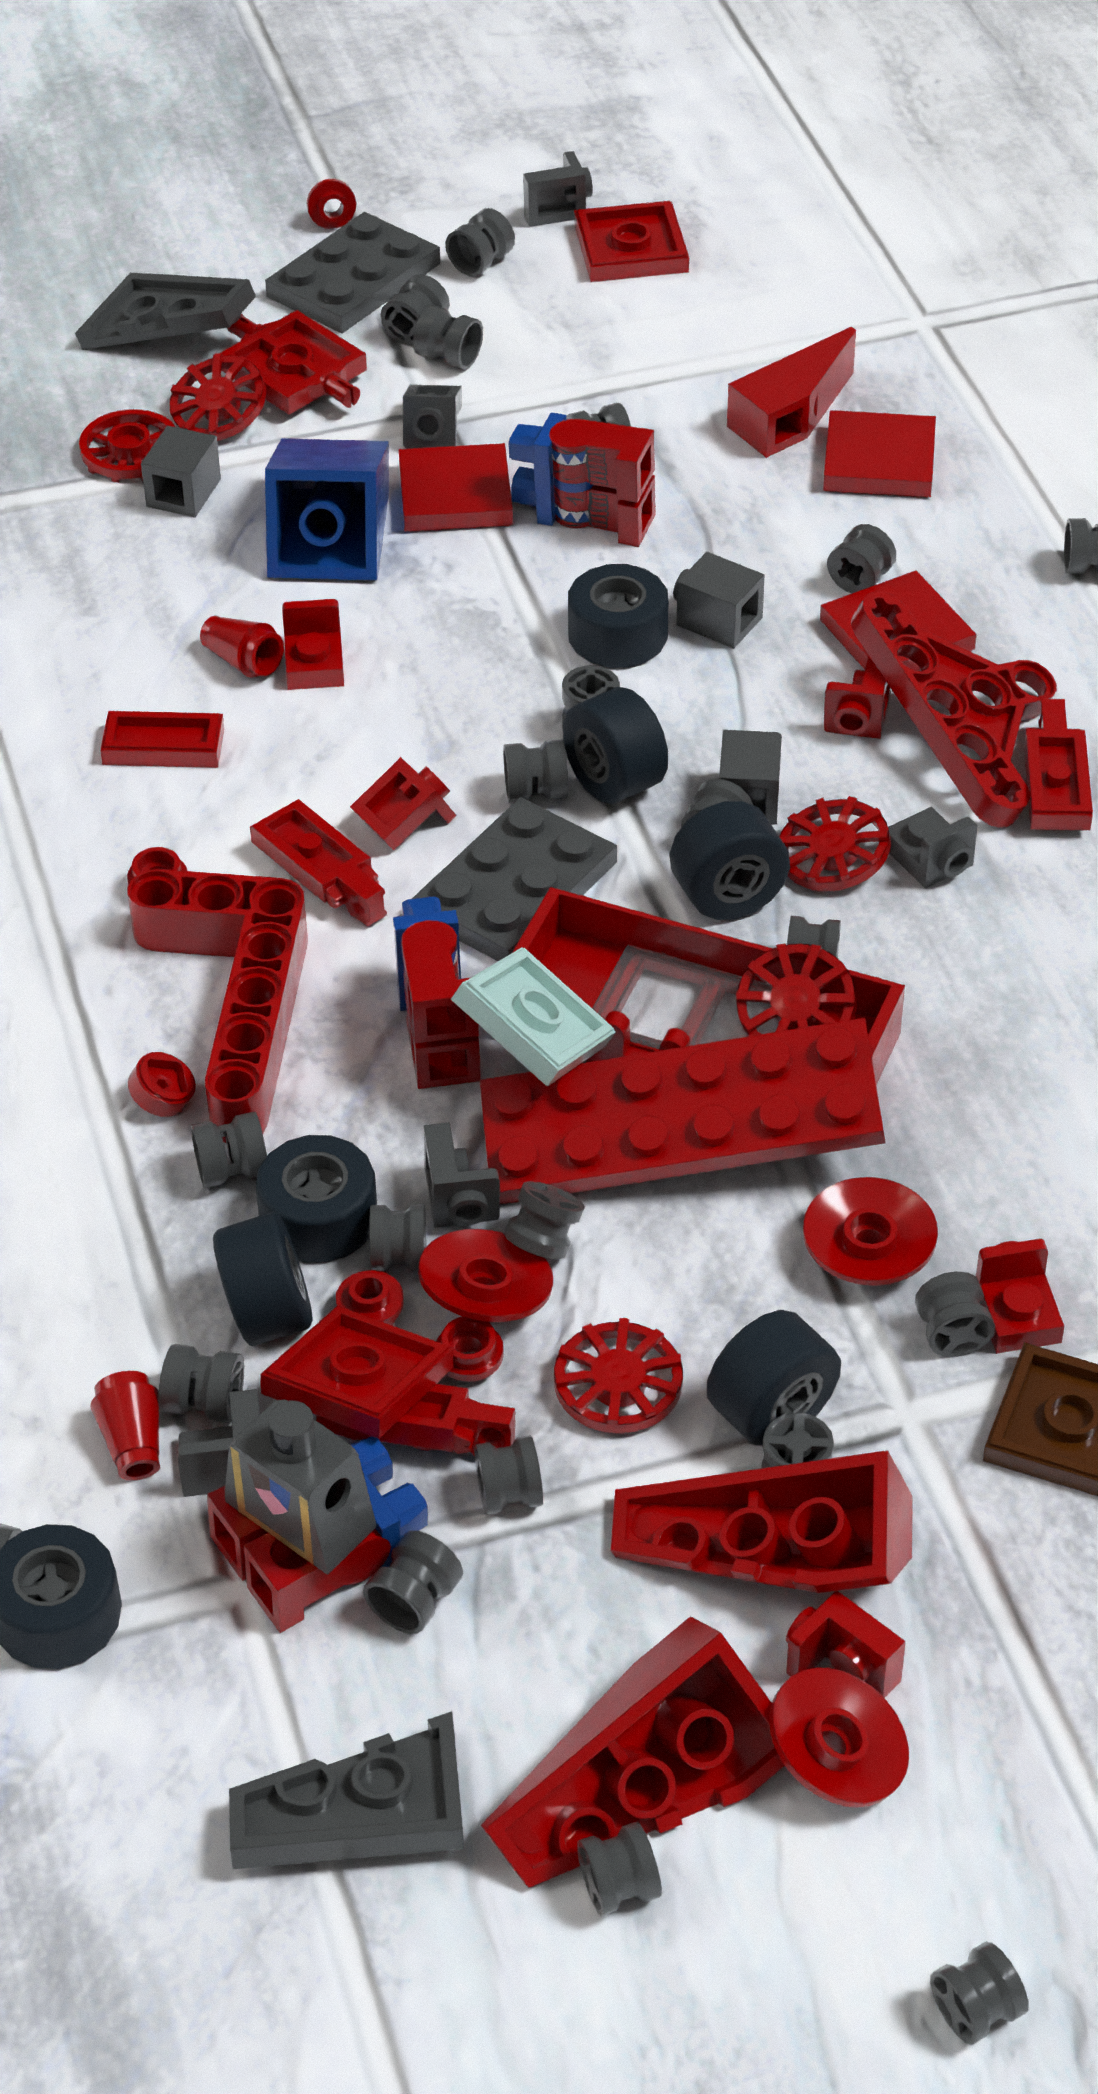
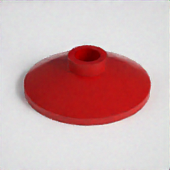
M858 1177L837 1182L821 1191L812 1200L804 1217L803 1237L808 1252L825 1271L847 1282L876 1286L900 1282L919 1272L934 1254L938 1238V1227L932 1209L915 1191L888 1179Z
M464 1229L444 1234L426 1246L419 1261L418 1275L425 1292L437 1304L448 1311L473 1320L508 1322L528 1317L536 1313L547 1303L552 1292L553 1272L545 1257L524 1251L511 1243L504 1233L498 1231Z
M819 1667L796 1673L777 1691L769 1714L772 1741L785 1767L806 1789L834 1804L846 1807H868L884 1801L900 1786L907 1773L909 1764V1746L906 1733L892 1706L871 1685L850 1673L838 1669Z

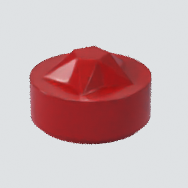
M151 1052L141 1057L128 1077V1089L133 1100L145 1111L160 1117H172L182 1112L196 1089L195 1078L187 1065L175 1056L163 1052Z

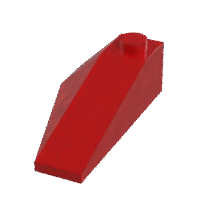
M888 1450L615 1489L611 1552L615 1558L815 1593L891 1584L912 1559L913 1496Z
M690 1616L633 1663L480 1826L522 1882L530 1888L580 1867L577 1853L578 1840L594 1835L604 1841L616 1837L622 1826L634 1822L640 1823L646 1834L654 1830L658 1833H663L682 1825L681 1819L717 1804L726 1807L749 1797L785 1766L775 1749L770 1733L769 1714L772 1702L723 1634Z

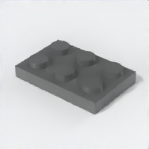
M363 212L265 280L266 297L292 310H298L309 318L343 334L389 301L395 294H399L400 288L413 275H425L441 264L440 246L379 219L377 216Z
M520 797L412 899L433 896L439 898L442 911L456 910L459 924V941L496 961H500L513 952L550 887L584 895L617 863V845Z

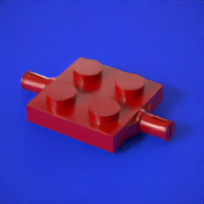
M296 310L278 321L263 325L256 324L241 314L239 320L227 328L231 334L236 335L241 340L220 352L221 355L237 357L241 355L254 364L264 379L266 400L288 415L323 395L333 397L347 408H351V403L356 405L359 401L360 389L347 381L367 370L366 353L300 311ZM221 369V371L224 372L225 374H226V372L229 370V369ZM240 370L238 374L234 377V380L243 377L248 373ZM254 382L245 386L255 392Z

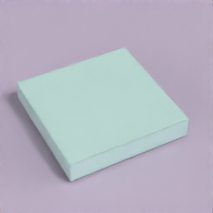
M522 947L464 981L451 998L455 1004L546 1086H549L603 1049L616 1033L607 1021Z

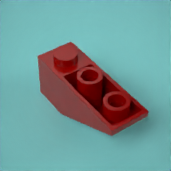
M851 326L728 383L727 427L766 458L807 439L854 373L856 329Z

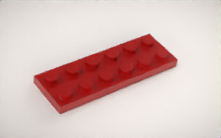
M865 1017L581 1063L549 1086H546L532 1072L480 1080L488 1169L494 1168L498 1170L500 1205L519 1202L518 1196L524 1182L529 1181L549 1184L568 1193H577L886 1143Z

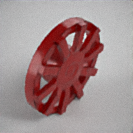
M221 353L213 354V358L197 365L191 364L187 367L188 371L171 388L172 394L169 410L177 427L217 436V441L230 438L246 429L260 414L266 400V385L257 367L241 355L239 357L222 356ZM221 369H229L225 376L221 377ZM240 370L248 373L233 382L234 377ZM212 372V378L207 380L204 375ZM196 381H198L201 386L199 388H196L192 385ZM254 382L255 384L254 393L237 391ZM184 395L195 397V399L182 403ZM241 401L251 402L241 415L238 412ZM198 408L187 422L181 417L182 413ZM203 416L209 420L208 428L195 427ZM231 417L234 419L232 422L218 427V422L225 421Z
M127 409L105 414L92 421L81 433L79 439L81 458L91 474L98 473L110 477L112 482L118 483L121 479L140 478L143 482L142 460H144L166 426H176L165 416L148 410ZM153 425L160 430L150 435L147 427ZM113 427L107 436L100 434L103 430ZM92 441H95L106 447L89 448V445ZM107 456V457H105V458H103V459H101V460H99V459L96 458V457Z
M849 796L848 799L825 801L823 797L815 800L816 804L805 808L797 814L793 813L787 818L788 823L783 828L779 837L788 851L789 847L793 846L809 847L789 857L790 870L787 876L804 888L815 891H838L851 888L872 877L888 858L891 838L887 822L882 816L880 809L860 802L856 797ZM839 814L838 820L831 821L830 815ZM851 815L859 816L851 824H848ZM821 818L823 824L817 826L812 821ZM870 823L878 829V831L857 833ZM801 829L811 834L810 836H795ZM879 842L873 854L859 847V843ZM813 858L814 863L809 873H805L797 867V865L807 859ZM857 858L865 862L857 869L848 872L847 867L852 865ZM823 869L827 871L838 870L839 875L819 876Z
M777 944L776 948L752 960L747 966L736 991L737 1013L740 1024L747 1036L761 1034L756 1028L773 1018L779 1022L775 1032L788 1030V1028L808 1027L816 1021L821 1024L837 1022L822 1011V1007L825 1004L844 1005L839 1021L854 1019L856 1012L855 987L849 971L836 956L822 949V946L815 944ZM790 958H806L800 974L793 973ZM777 961L781 962L784 977L780 980L765 969ZM816 961L831 968L814 981L810 978ZM757 976L772 987L771 992L749 990ZM837 978H840L843 983L845 994L820 993L824 986ZM747 1002L771 1004L770 1008L750 1019L748 1016Z
M619 1318V1322H606L594 1326L591 1323L582 1327V1331L570 1338L565 1345L561 1344L554 1366L556 1396L563 1409L573 1419L591 1429L607 1433H631L649 1428L667 1417L680 1399L683 1388L681 1355L664 1337V1333L657 1328L652 1330L640 1324L630 1323L628 1318ZM617 1338L616 1349L609 1350L604 1340ZM628 1339L640 1342L633 1351L626 1350ZM592 1344L598 1356L595 1358L580 1350ZM652 1348L663 1356L646 1361L642 1360L645 1354ZM570 1361L585 1365L591 1369V1371L583 1370L565 1374ZM670 1368L672 1381L669 1382L646 1374L651 1371ZM581 1383H591V1388L577 1400L567 1387ZM646 1387L663 1392L666 1395L653 1407L645 1397L644 1392ZM597 1399L609 1406L608 1415L593 1412L587 1407ZM634 1403L641 1411L635 1415L619 1416L620 1407L630 1406Z

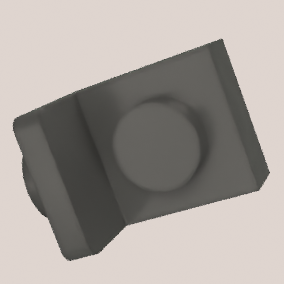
M574 151L563 152V167L523 174L524 217L528 226L532 227L574 220L575 210L586 209V197H591L593 194L592 178L588 167H581Z
M409 385L403 394L404 448L456 446L457 415L462 408V386Z
M931 806L888 827L891 838L889 854L924 888H927L948 877L957 876L973 866L978 825L970 817H965L949 824Z
M450 1122L424 1125V1169L434 1228L454 1225L470 1226L480 1222L498 1220L500 1217V1180L498 1170L490 1168L469 1171L466 1148L454 1149Z

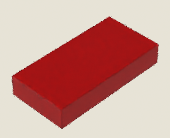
M108 711L100 749L102 765L218 768L225 730L223 714Z

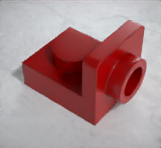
M320 599L284 602L282 604L287 689L344 686L338 600Z
M869 655L865 670L855 669L852 684L840 682L827 683L824 703V730L826 732L881 739L891 696V688Z
M401 757L350 806L356 815L393 851L434 811L448 824L457 816L444 800L451 792L448 787L427 766L417 773Z
M1043 1239L1022 1242L1006 1241L996 1246L984 1247L979 1251L976 1277L984 1293L982 1306L988 1308L995 1323V1333L991 1341L996 1354L1021 1350L1024 1342L1039 1347L1062 1343L1065 1326L1045 1275L1048 1249Z
M835 1591L817 1609L812 1606L804 1609L795 1618L786 1634V1642L788 1643L786 1674L790 1677L800 1671L815 1668L826 1657L830 1660L834 1669L850 1673L862 1679L884 1698L902 1680L906 1641L839 1591Z

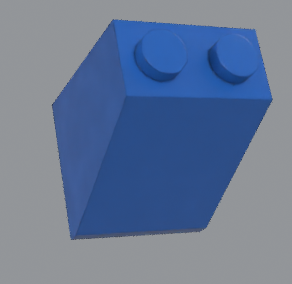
M281 438L265 467L267 578L378 579L389 499V441Z

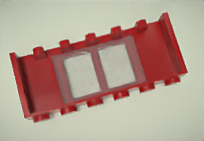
M550 887L513 952L521 947L525 948L614 1028L616 1033L607 1045L585 1060V1062H592L747 1037L737 1013L736 991L747 966L752 960L773 948ZM790 958L794 974L801 973L806 958ZM780 961L765 968L779 980L784 977ZM816 961L810 978L814 981L831 968ZM848 970L856 993L854 1019L865 1017L877 1085L901 1033L905 985ZM757 976L749 991L771 992L772 987ZM837 978L824 986L820 993L845 994L842 981L840 978ZM747 1002L749 1018L751 1019L770 1008L771 1004ZM823 1005L822 1011L837 1022L841 1019L844 1005ZM773 1018L756 1029L761 1034L775 1032L779 1022ZM816 1021L811 1026L821 1025V1023Z

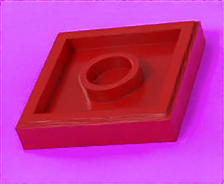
M672 201L574 211V226L590 282L689 272V255Z
M830 410L823 491L931 497L936 416Z
M505 443L398 449L404 531L513 525V509Z
M917 570L821 604L820 621L864 670L867 664L868 653L854 634L851 627V618L866 594L873 591H883L900 599L921 629L968 651L974 650L976 646L977 634ZM898 656L899 660L910 669L921 670L912 660Z
M336 1306L260 1374L261 1394L275 1400L302 1402L311 1409L312 1414L380 1439L453 1369L454 1348L341 1306Z

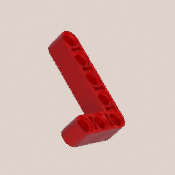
M165 869L147 870L139 873L131 879L127 886L133 937L138 945L144 949L156 952L234 957L205 1076L209 1121L217 1126L229 1124L235 1115L255 1111L262 1133H264L269 1121L308 945L304 891L294 881L277 877ZM222 1137L223 1143H226V1138Z

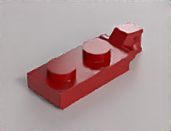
M1041 699L1040 719H1038V728H1027L1024 741L1027 787L1030 791V800L1028 802L1030 829L1091 830L1093 807L1085 730L1067 729L1065 699Z
M295 800L250 826L251 842L324 903L327 902L329 906L335 909L344 904L349 914L366 926H370L387 916L383 898L385 889L379 885L378 874L371 867V857L301 800Z
M436 1384L379 1441L407 1445L419 1450H441L453 1452L454 1450L457 1454L470 1452L474 1456V1446L476 1444L489 1442L496 1448L512 1445L515 1440L516 1411L515 1408L483 1404L469 1398V1388ZM316 1415V1421L336 1435L352 1440H363L371 1437Z

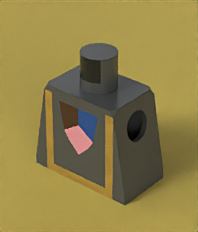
M275 1400L243 1429L230 1444L224 1494L225 1502L327 1575L376 1528V1520L358 1453L351 1444L314 1420L311 1409L304 1403Z

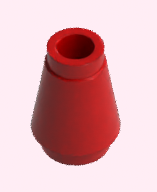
M214 615L204 622L200 631V641L204 647L210 649L247 677L253 678L270 675L277 669L284 653L283 640L268 623Z
M121 1371L102 1378L94 1387L95 1397L90 1403V1408L112 1459L117 1466L119 1477L124 1480L135 1481L156 1474L160 1469L158 1389L151 1385L148 1376L140 1371Z

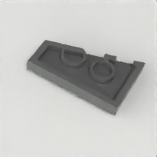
M130 272L75 332V335L82 350L228 328L239 320L241 313L254 300L256 295L249 279Z
M451 1711L428 1719V1730L397 1741H393L390 1733L363 1742V1753L327 1765L313 1759L230 1788L229 1821L232 1868L243 1869L464 1849L453 1712Z

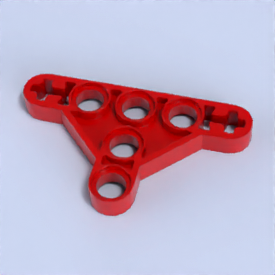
M873 591L866 594L851 618V627L854 634L975 815L988 825L998 828L1014 824L1030 800V791L1011 762L1020 722L1041 715V699H1052L1057 691V683L1053 675L1039 663L1030 660H1018L998 665L921 629L904 603L892 594L883 591ZM898 656L912 660L920 667L921 671L910 669L899 660ZM1016 681L1031 687L1038 696H1033L1023 691ZM972 691L983 693L994 702L995 706L983 703ZM927 700L940 703L947 708L951 715L939 713L931 707ZM957 744L971 748L979 755L981 760H974L966 756L958 748Z

